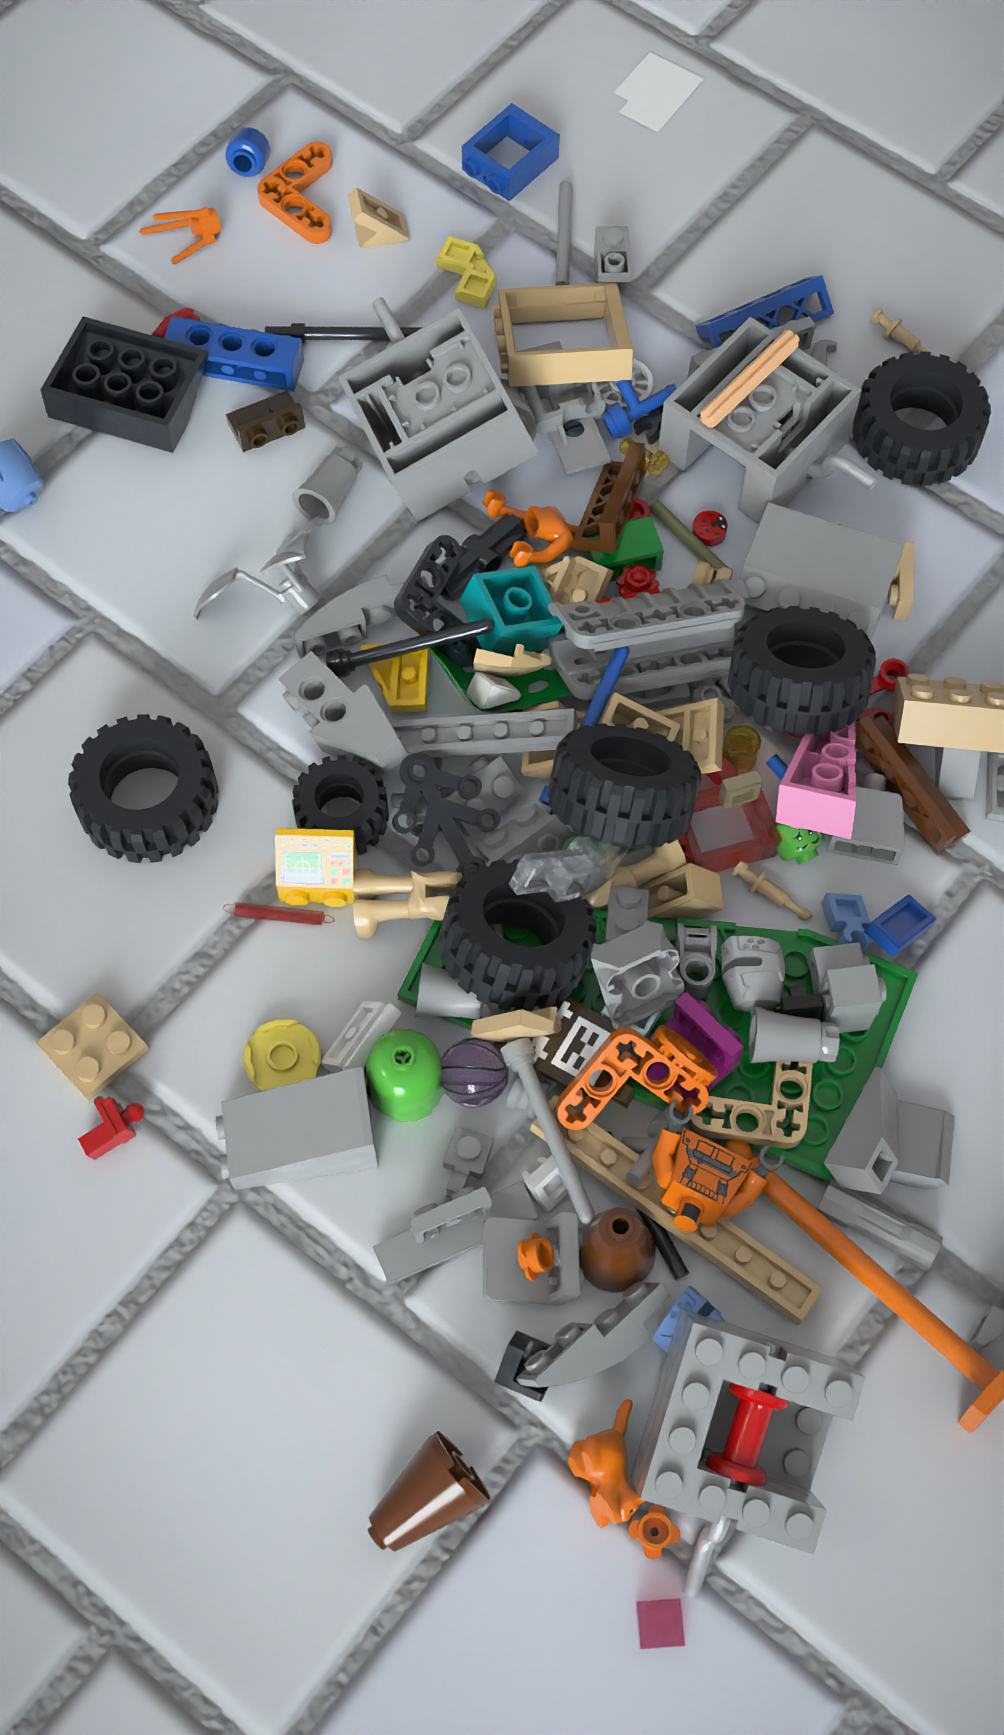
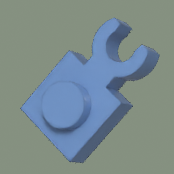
M826 893L821 905L830 931L841 932L839 945L849 944L853 941L856 943L860 942L862 953H866L872 939L863 932L870 923V919L862 896Z

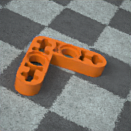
M318 141L309 143L263 178L257 186L261 206L313 244H321L330 239L332 235L330 216L300 193L331 169L332 154L330 147ZM292 172H300L303 174V176L299 179H290L287 177ZM293 206L303 209L297 214L287 212V209Z
M622 1027L616 1029L608 1036L562 1092L557 1100L556 1109L559 1121L564 1127L570 1130L586 1128L629 1076L668 1104L677 1100L674 1108L683 1114L688 1105L692 1106L693 1114L701 1112L708 1103L709 1094L706 1086L701 1082L698 1083L696 1080H693L684 1067L679 1070L677 1065L672 1064L671 1062L674 1058L665 1057L659 1051L660 1047L638 1031L629 1027ZM630 1041H633L632 1045L635 1053L642 1057L639 1065L636 1057L631 1053L625 1051L622 1055H619L617 1045L619 1042L628 1044ZM663 1062L669 1067L667 1076L660 1080L650 1079L646 1075V1071L652 1063ZM599 1069L606 1070L612 1075L610 1083L603 1088H596L589 1083L590 1075ZM676 1079H678L679 1085L688 1091L696 1087L695 1090L698 1097L696 1099L688 1097L683 1101L680 1089L673 1085ZM583 1087L588 1094L582 1102L583 1114L580 1115L575 1112L569 1116L567 1105L577 1106L584 1098L583 1092L580 1090Z

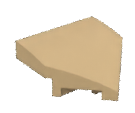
M569 555L564 557L563 561L545 569H537L553 602H559L560 604L601 600L614 572L581 556L571 557Z
M516 644L513 657L477 648L473 661L474 672L481 671L501 678H511L525 675L550 665L552 657L525 651L524 646L521 644Z
M548 1007L530 1012L521 1009L473 1020L470 1036L496 1042L514 1041L525 1037L534 1038L560 1032L562 1021L557 1019V1007Z

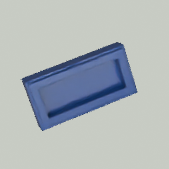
M908 894L871 921L863 932L893 958L929 930L937 919Z

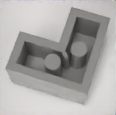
M860 942L813 948L807 963L814 994L821 993L824 1003L822 1022L838 1024L839 1033L869 1030L875 1016L879 1014L883 1001H886V986L884 979L877 977L875 964L870 965L868 956H862Z

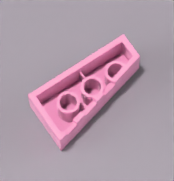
M855 721L835 733L830 730L821 736H814L813 733H806L803 736L779 786L776 822L790 825L797 829L804 828L851 839L856 807Z

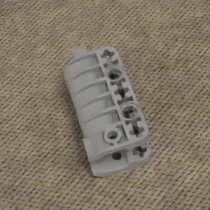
M738 578L732 580L717 579L708 585L693 583L689 584L687 588L679 590L670 587L656 594L641 592L635 597L627 599L618 596L604 603L579 601L560 604L559 602H552L548 604L547 608L553 616H558L566 628V634L548 638L549 653L556 670L571 693L583 700L593 699L615 648L628 646L630 653L611 694L616 692L622 695L729 675L734 638L739 633V629L735 628L734 624L744 619V601H749V595L742 579Z

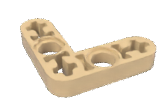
M775 1061L770 1105L709 1096L705 1108L711 1109L712 1116L724 1118L725 1110L732 1111L728 1120V1129L722 1128L724 1119L714 1118L711 1120L710 1125L702 1123V1117L693 1114L691 1120L688 1121L689 1126L696 1134L704 1137L743 1141L763 1146L770 1145V1147L783 1149L797 1146L802 1141L807 1129L813 1063L797 1062L796 1070H789L791 1061ZM785 1081H794L800 1085L802 1095L795 1100L787 1099L782 1095L780 1085ZM786 1110H794L791 1115V1127L797 1129L792 1132L790 1137L783 1136V1129L777 1128V1126L782 1125ZM741 1113L754 1115L758 1121L757 1129L752 1132L742 1131L736 1124V1117Z

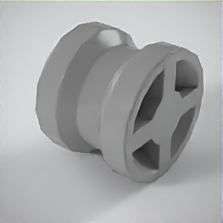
M518 1074L509 1093L506 1108L510 1110H523L526 1112L527 1117L535 1120L537 1118ZM541 1081V1087L547 1098L551 1083Z

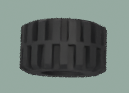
M338 755V760L333 761L330 760V756L322 758L323 764L318 766L314 762L309 765V774L302 772L298 777L299 785H294L292 805L297 828L354 830L356 850L362 855L367 852V845L370 844L374 847L379 842L378 834L384 835L387 829L386 822L389 821V811L383 779L380 774L375 775V769L369 763L363 767L360 758L353 757L352 761H347L346 755ZM338 797L353 798L361 803V806L354 813L345 817H331L321 811L327 802Z

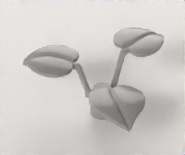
M318 515L294 530L282 542L276 551V555L261 569L260 572L263 575L279 566L283 569L287 577L279 584L282 592L277 591L236 567L217 578L207 587L196 605L194 617L198 620L201 609L206 604L223 593L233 582L241 579L273 595L281 604L287 600L299 615L307 612L319 601L321 596L307 581L308 578L302 572L297 560L307 558L306 546L310 533L316 526L323 525V518ZM287 563H291L295 572H292Z

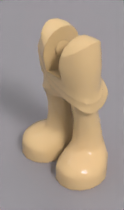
M678 840L653 848L654 853L638 863L619 866L615 870L589 878L582 888V900L587 899L592 910H602L608 906L610 886L638 889L637 886L687 865L685 855Z
M369 868L357 869L353 878V890L357 900H353V914L359 938L365 939L375 936L379 923L385 920L399 918L443 920L450 896H437V893H451L456 888L457 882L463 877L462 873L455 871L425 873L411 871V876L377 875ZM411 893L409 899L375 900L378 896Z

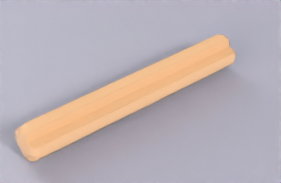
M791 330L784 331L701 410L700 421L706 424L708 428L715 427L798 348L800 340L798 335L794 334Z

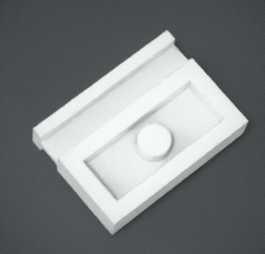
M363 1001L321 1060V1065L331 1073L356 1067L364 1068L373 1044L390 1031L402 1012L392 1003L385 1005L383 1002Z

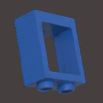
M511 103L461 146L462 170L471 178H475L486 185L493 193L499 194L510 201L559 158L560 134ZM505 137H509L530 151L510 169H507L486 155Z

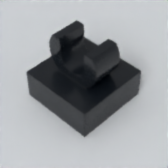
M804 985L789 986L788 992L790 997L781 998L780 1014L820 1019V1022H822L824 1003L821 993L807 995Z

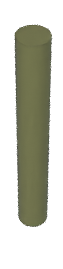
M656 500L651 504V512L701 561L709 563L712 568L716 569L727 567L660 500Z

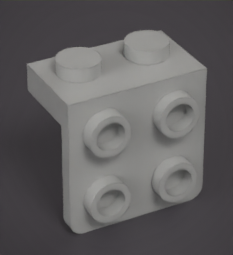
M561 1212L547 1221L502 1217L487 1218L482 1224L484 1298L494 1302L561 1306L579 1297L583 1287L584 1275L583 1270L579 1267V1249L582 1245L583 1236L582 1230L578 1226V1213ZM536 1232L541 1238H546L550 1241L554 1250V1265L550 1271L540 1272L536 1280L530 1281L526 1278L525 1270L520 1267L518 1262V1243L522 1240L527 1241L530 1233Z

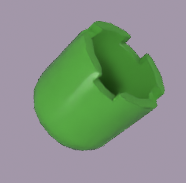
M411 1029L394 1030L387 1033L373 1044L366 1060L367 1092L373 1107L380 1110L384 1115L394 1118V1121L415 1122L429 1116L432 1113V1109L440 1102L441 1097L445 1093L441 1085L442 1083L445 1086L442 1058L436 1045L424 1034Z

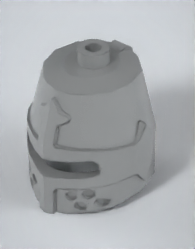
M743 935L729 937L721 945L722 980L733 1008L737 1011L750 1012L751 1016L754 1007L773 1011L774 1008L781 1005V998L783 996L785 982L783 947L777 941L759 936Z

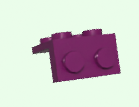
M687 992L679 997L674 1004L673 1017L664 1026L683 1036L715 1066L719 1075L706 1086L709 1092L740 1064L743 1051L742 1041L731 1027H723L713 1018L712 1010L703 1000L699 998L695 1000ZM655 1062L647 1076L653 1080L663 1079L667 1076L669 1067L663 1062ZM676 1079L673 1085L680 1089L683 1101L688 1097L693 1099L698 1097L695 1090L696 1087L688 1091L679 1085L678 1079Z

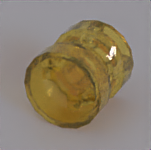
M736 725L725 734L722 754L739 771L738 774L747 773L756 765L761 745L759 733L748 725Z

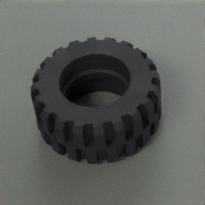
M921 351L919 355H913L912 352L900 354L899 359H896L894 356L883 361L882 366L875 367L869 373L868 379L864 381L861 388L862 392L852 431L853 440L858 444L857 450L863 458L868 457L867 464L875 471L880 469L883 471V476L890 480L897 478L902 480L901 484L912 485V482L920 483V486H930L933 481H937L938 484L951 480L952 475L956 477L966 471L967 466L973 463L978 454L991 415V405L988 402L989 396L984 386H979L981 381L974 372L969 374L966 371V365L959 361L954 363L949 360V356L943 354L937 357L932 356L931 352ZM904 408L924 409L941 418L947 427L937 430L918 429L903 422L895 414V411Z
M789 606L787 609H781L780 607L772 608L766 614L763 612L756 614L735 635L728 679L730 695L735 704L739 705V709L747 717L752 716L755 723L762 727L768 725L775 732L782 734L784 731L793 732L794 736H805L806 733L821 736L830 730L835 733L845 728L846 725H851L865 711L876 666V651L867 634L862 629L857 630L854 622L848 618L846 620L841 619L837 613L831 611L825 613L820 611V608L809 607V609H801L799 606Z
M138 714L137 719L128 720L127 716L116 719L118 724L111 727L105 724L97 730V737L94 739L88 737L81 745L83 754H75L71 763L74 771L69 773L68 778L71 802L85 833L89 834L91 841L99 849L106 848L108 855L120 859L124 854L128 862L141 863L142 858H149L151 863L162 861L163 855L171 853L172 857L183 853L181 847L187 843L190 847L195 845L200 840L198 832L200 830L208 831L213 822L211 814L213 815L217 812V794L219 793L213 765L202 740L198 735L191 734L189 727L181 722H176L173 726L171 718L161 715L157 716V719L154 720L150 718L149 714ZM158 768L169 771L178 777L177 785L172 793L164 801L153 807L133 810L120 807L111 801L117 785L126 776L135 771Z
M600 723L594 727L585 725L577 730H572L558 743L547 797L558 819L564 825H570L572 831L579 835L585 834L590 836V839L599 843L605 841L612 843L611 846L621 848L623 845L632 846L633 849H643L645 846L656 848L661 847L665 843L670 844L676 841L688 830L702 779L701 771L697 761H695L693 755L688 750L684 751L681 744L676 741L671 742L666 739V736L657 732L653 734L647 732V729L636 727V729L630 728L624 724L608 726L606 723Z
M515 859L512 863L498 860L491 862L490 867L484 864L473 869L471 874L464 875L457 882L456 888L452 890L440 928L438 939L440 941L439 952L443 962H446L445 968L452 979H459L458 986L467 994L473 992L477 995L476 999L486 1005L488 1002L498 1004V1009L509 1011L511 1007L519 1008V1010L533 1011L535 1006L543 1009L553 1006L556 1000L558 1002L564 1000L571 994L573 988L578 986L596 941V920L592 916L593 910L587 899H581L583 895L581 890L574 883L569 885L566 882V876L558 871L554 874L546 870L547 866L536 863L535 866L528 865L526 860ZM507 923L524 927L535 933L545 945L526 947L510 943L498 936L489 926Z

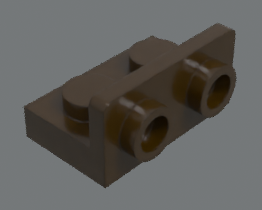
M288 390L226 414L227 423L243 452L253 448H260L266 443L284 436L293 435L305 428L303 409L300 403L294 402Z

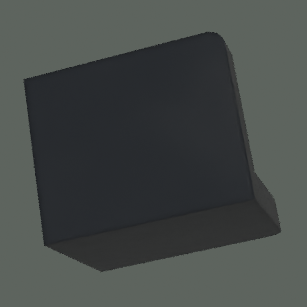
M516 1330L507 1345L494 1382L541 1402L549 1387L523 1386L519 1384L516 1378L526 1369L524 1365L532 1355L541 1350H547L551 1345Z

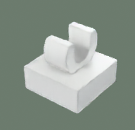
M553 1155L548 1159L539 1157L537 1161L540 1167L531 1175L527 1171L522 1173V1177L536 1202L547 1212L552 1210L568 1194Z

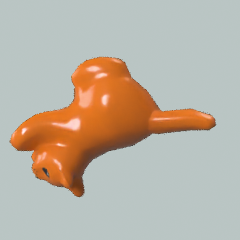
M630 1399L624 1400L617 1409L612 1429L603 1430L595 1435L591 1434L585 1440H577L573 1443L569 1452L568 1464L574 1476L586 1479L591 1483L590 1509L596 1524L600 1528L608 1526L609 1520L613 1524L628 1521L631 1515L636 1512L638 1506L645 1502L630 1487L626 1475L627 1449L624 1437L633 1406Z

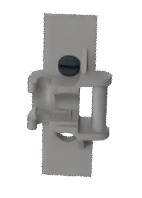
M560 341L517 352L560 350L563 348ZM593 382L518 386L520 393L525 395L527 403L535 416L536 432L540 434L548 433V438L555 447L566 475L612 463L611 456L596 425V422L602 418L601 414L604 413L606 403L601 393L593 396L591 392ZM541 399L549 400L553 409L552 412H546Z

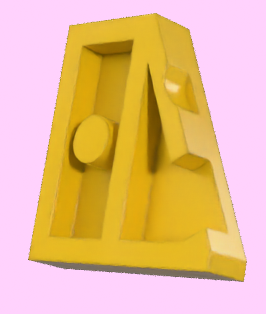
M385 644L361 645V651ZM429 648L368 664L392 713L428 711L431 651Z

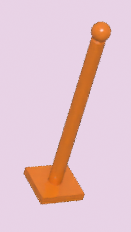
M729 1140L724 1144V1148L754 1162L751 1169L756 1170L759 1165L758 1157L753 1156L750 1144L736 1140ZM774 1171L769 1172L766 1176L768 1182L761 1193L983 1391L958 1422L966 1431L973 1433L1004 1399V1368L1001 1372L996 1370Z

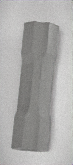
M832 1179L817 1206V1210L828 1220L841 1227H849L893 1250L898 1257L925 1271L930 1268L942 1244L943 1237L916 1223H909L868 1202L852 1189L841 1188L838 1182Z

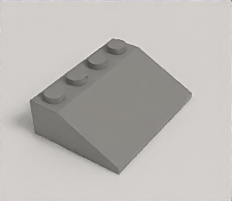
M768 502L739 576L745 584L749 595V601H744L745 608L765 614L770 609L776 607L781 609H787L789 606H799L801 609H809V607L820 608V611L825 613L831 611L839 614L843 620L848 618L856 624L857 630L862 629L871 641L905 545Z

